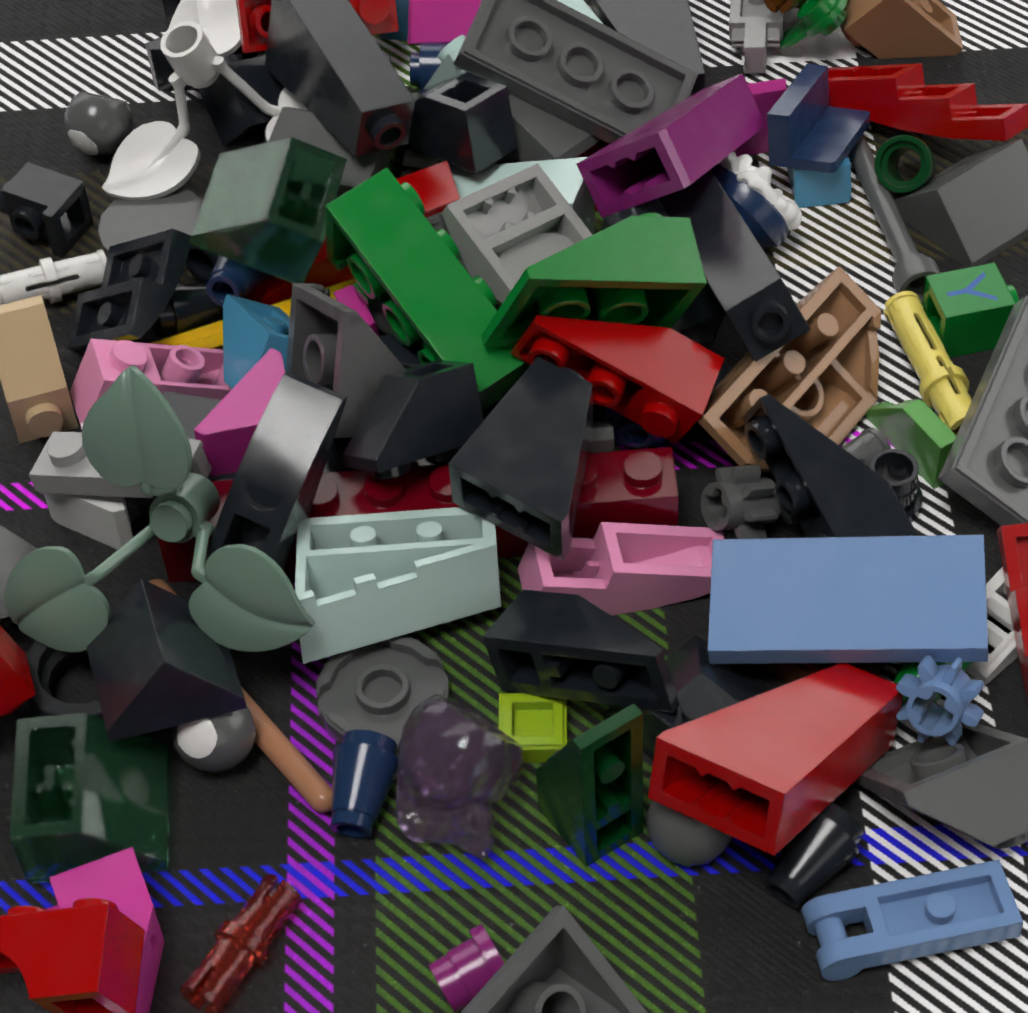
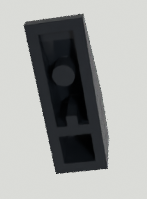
M523 590L482 636L502 691L624 707L635 704L639 709L673 713L680 705L662 648L580 595Z

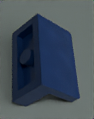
M806 64L767 113L769 165L834 173L870 125L869 111L829 107L828 66Z

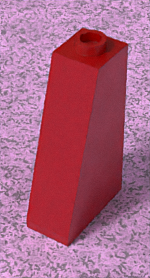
M840 663L666 730L656 737L648 798L775 856L893 746L898 724L896 715L901 709L903 694L896 689V683L849 664Z

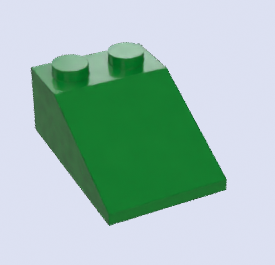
M658 213L630 216L528 266L482 333L483 346L514 347L536 315L672 328L707 284L690 218L663 217Z

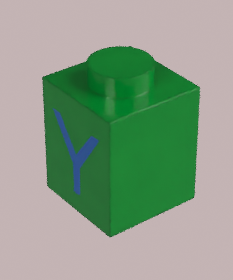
M990 263L926 276L922 306L941 339L949 358L995 349L1013 305L1019 301L1014 286L1011 284L1006 285L996 264Z

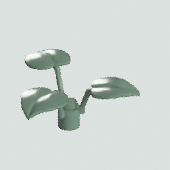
M135 365L126 368L89 410L83 422L82 444L90 464L106 481L121 488H129L141 484V489L146 496H158L150 506V524L86 575L78 558L65 547L46 546L28 553L11 571L5 588L6 609L12 622L19 626L21 632L50 648L71 653L87 650L86 647L104 630L111 618V608L107 598L93 585L102 580L156 535L166 542L184 543L196 537L191 573L202 584L191 595L189 610L198 627L216 643L238 651H268L298 640L310 631L315 621L305 611L290 580L272 558L255 547L235 544L219 548L206 561L209 538L215 530L214 525L209 523V521L219 510V493L209 479L200 474L190 473L192 468L191 446L181 422L168 401Z

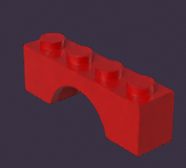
M100 898L78 899L73 902V906L70 908L46 910L35 906L11 907L8 909L7 915L0 916V975L21 972L29 999L51 1013H135L145 929L120 912L115 903Z

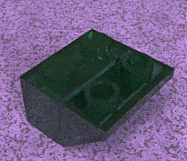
M293 137L219 153L189 244L285 281L304 283L325 239V205L337 197L347 159Z
M87 712L17 719L9 839L27 883L48 882L51 876L133 847L141 872L168 870L170 768L168 745L145 735H138L109 743L104 719Z

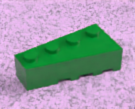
M385 168L325 205L327 259L338 271L346 266L349 267L356 281L354 283L355 291L368 306L377 300L383 304L382 310L388 322L389 330L399 342L406 346H410L415 342L422 349L418 352V359L421 365L436 360L473 363L482 411L502 399L529 368L530 364L510 354L513 347L483 346L481 335L497 312L495 309L497 307L495 296L488 284L480 276L476 275L472 278L459 262L461 259L460 252L451 236L442 228L436 231L423 215L425 208L415 189L407 182L400 185L389 169Z

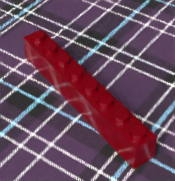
M672 447L588 453L572 538L593 539L601 522L678 526L679 496ZM449 464L410 466L411 471L409 473L389 479H373L371 471L365 470L329 472L322 474L310 514L307 518L461 506L452 502ZM233 480L211 481L220 497L219 510L209 521L214 527H216ZM495 525L498 558L523 557L528 542ZM297 531L284 568L285 574H295ZM211 535V537L209 538L208 547H209V544H210L212 535ZM157 536L169 583L198 581L191 573L196 537L184 543L166 542Z

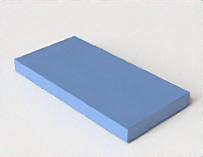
M984 535L713 539L708 632L710 664L921 662L927 655H930L935 662H953L957 657L963 659V662H988Z

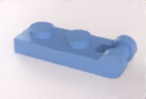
M1000 860L822 895L808 901L801 910L808 933L818 938L821 948L817 950L815 955L822 977L829 981L850 978L865 968L1020 937L1023 926L1022 917ZM863 921L867 934L848 937L845 927L848 924Z

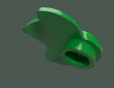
M806 0L797 13L798 21L783 33V40H780L779 48L786 49L792 47L807 36L813 37L819 33L823 36L831 34L845 20L847 12L844 8L848 0Z

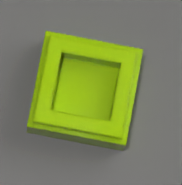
M499 693V763H545L551 755L561 750L567 744V699L523 693Z

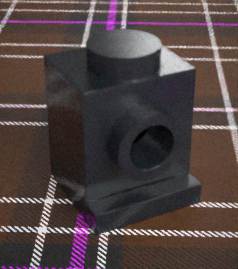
M27 162L0 191V212L9 215L13 231L27 239H36L50 244L53 255L63 258L94 223L84 181Z

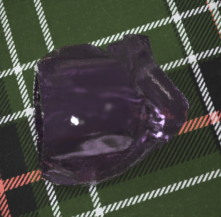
M435 694L422 701L412 710L403 725L398 746L396 816L397 824L405 837L412 842L454 844L475 857L484 859L491 853L494 837L491 835V827L495 823V817L490 807L506 796L519 779L524 763L523 747L485 718L456 701L449 700L439 694Z

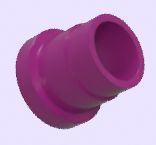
M482 924L469 930L470 939L449 950L446 955L428 965L454 1013L462 1011L504 964Z

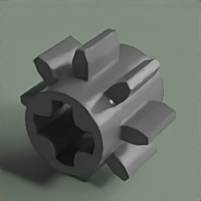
M758 464L717 468L715 470L717 482L708 484L701 496V513L707 526L715 531L722 530L724 539L767 538L764 525L773 524L778 519L781 511L775 483L769 478H760L761 466Z

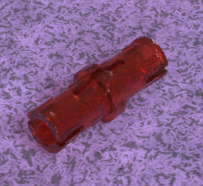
M266 874L233 921H223L215 931L214 936L217 937L215 945L190 978L184 981L180 987L182 996L193 1007L200 1010L204 1003L207 1002L208 1005L204 1009L205 1013H221L223 1006L252 967L255 969L261 968L268 959L270 953L267 952V946L293 911L302 904L300 894L287 881L282 880L276 890L274 886L278 882V877L273 874Z

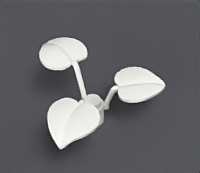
M236 0L180 1L169 28L162 36L160 42L163 54L175 71L169 76L168 80L174 88L179 118L178 128L176 129L169 122L154 121L137 127L127 135L113 157L109 176L102 186V189L108 195L132 201L157 199L176 191L193 175L200 161L201 152L194 142L185 139L191 130L184 89L186 85L198 89L205 88L213 84L219 74H222L264 114L273 117L265 130L267 141L270 139L282 107L308 110L285 87L279 96L278 106L268 103L225 62L224 57L233 54L241 46Z

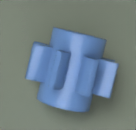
M927 655L918 665L919 678L912 674H905L897 684L896 689L901 694L909 697L908 701L897 713V720H909L911 725L919 731V742L923 743L929 736L937 737L944 735L945 740L951 746L955 745L962 735L961 723L976 727L981 720L984 711L979 706L970 702L978 696L985 684L983 680H970L969 676L961 669L963 659L957 657L951 665L943 664L937 666L935 660L930 655ZM936 692L946 697L944 708L934 703Z

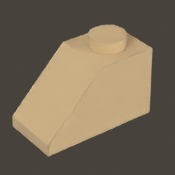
M42 295L0 305V380L19 443L51 436L52 432H65L79 428Z

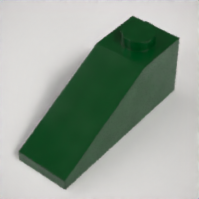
M635 704L628 706L572 739L561 750L551 755L536 770L539 810L585 867L643 833V713Z

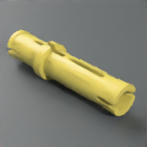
M912 291L896 293L885 302L884 306L886 309L883 310V314L898 337L904 353L921 382L919 393L928 407L935 410L938 417L957 436L972 402L968 393L969 380L962 368L954 365L950 360L941 339L924 311L918 295Z

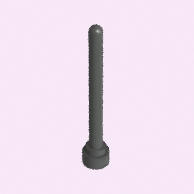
M863 134L848 156L897 262L892 275L893 285L897 293L902 291L916 293L922 304L926 276L941 272L935 260L922 253H918L890 190L884 187L876 176L875 158Z

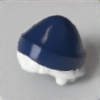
M732 152L711 168L761 248L778 247L788 237L791 230L797 229L801 224V210L795 202L782 198L783 191L781 189H773L771 187V168L768 166H752L751 156L743 154L736 157V153Z

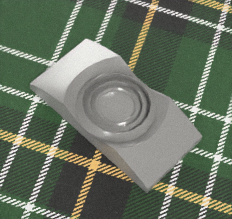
M538 163L446 205L442 212L450 236L460 252L461 259L469 275L472 278L476 275L480 276L488 284L495 299L500 303L504 302L528 266L592 236V233Z

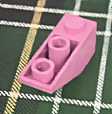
M91 338L72 384L70 394L81 426V423L84 422L89 410L96 401L109 389L118 376L132 365H135L144 373L162 395L164 391L222 400L232 389L224 382L222 349Z

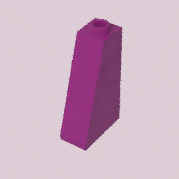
M742 73L698 91L576 165L603 218L688 187L763 129L766 124Z

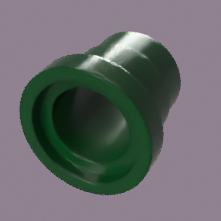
M898 135L888 139L881 145L875 157L874 167L876 176L884 187L893 192L911 193L923 187L932 178L935 171V160L931 150L921 139L910 135ZM914 149L920 157L921 167L913 179L905 181L898 172V162L905 152Z

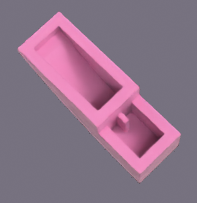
M601 522L593 539L572 538L570 552L563 561L528 543L518 566L522 591L534 590L580 595L611 616L655 609L710 594L713 539H724L722 530L715 531L706 527Z

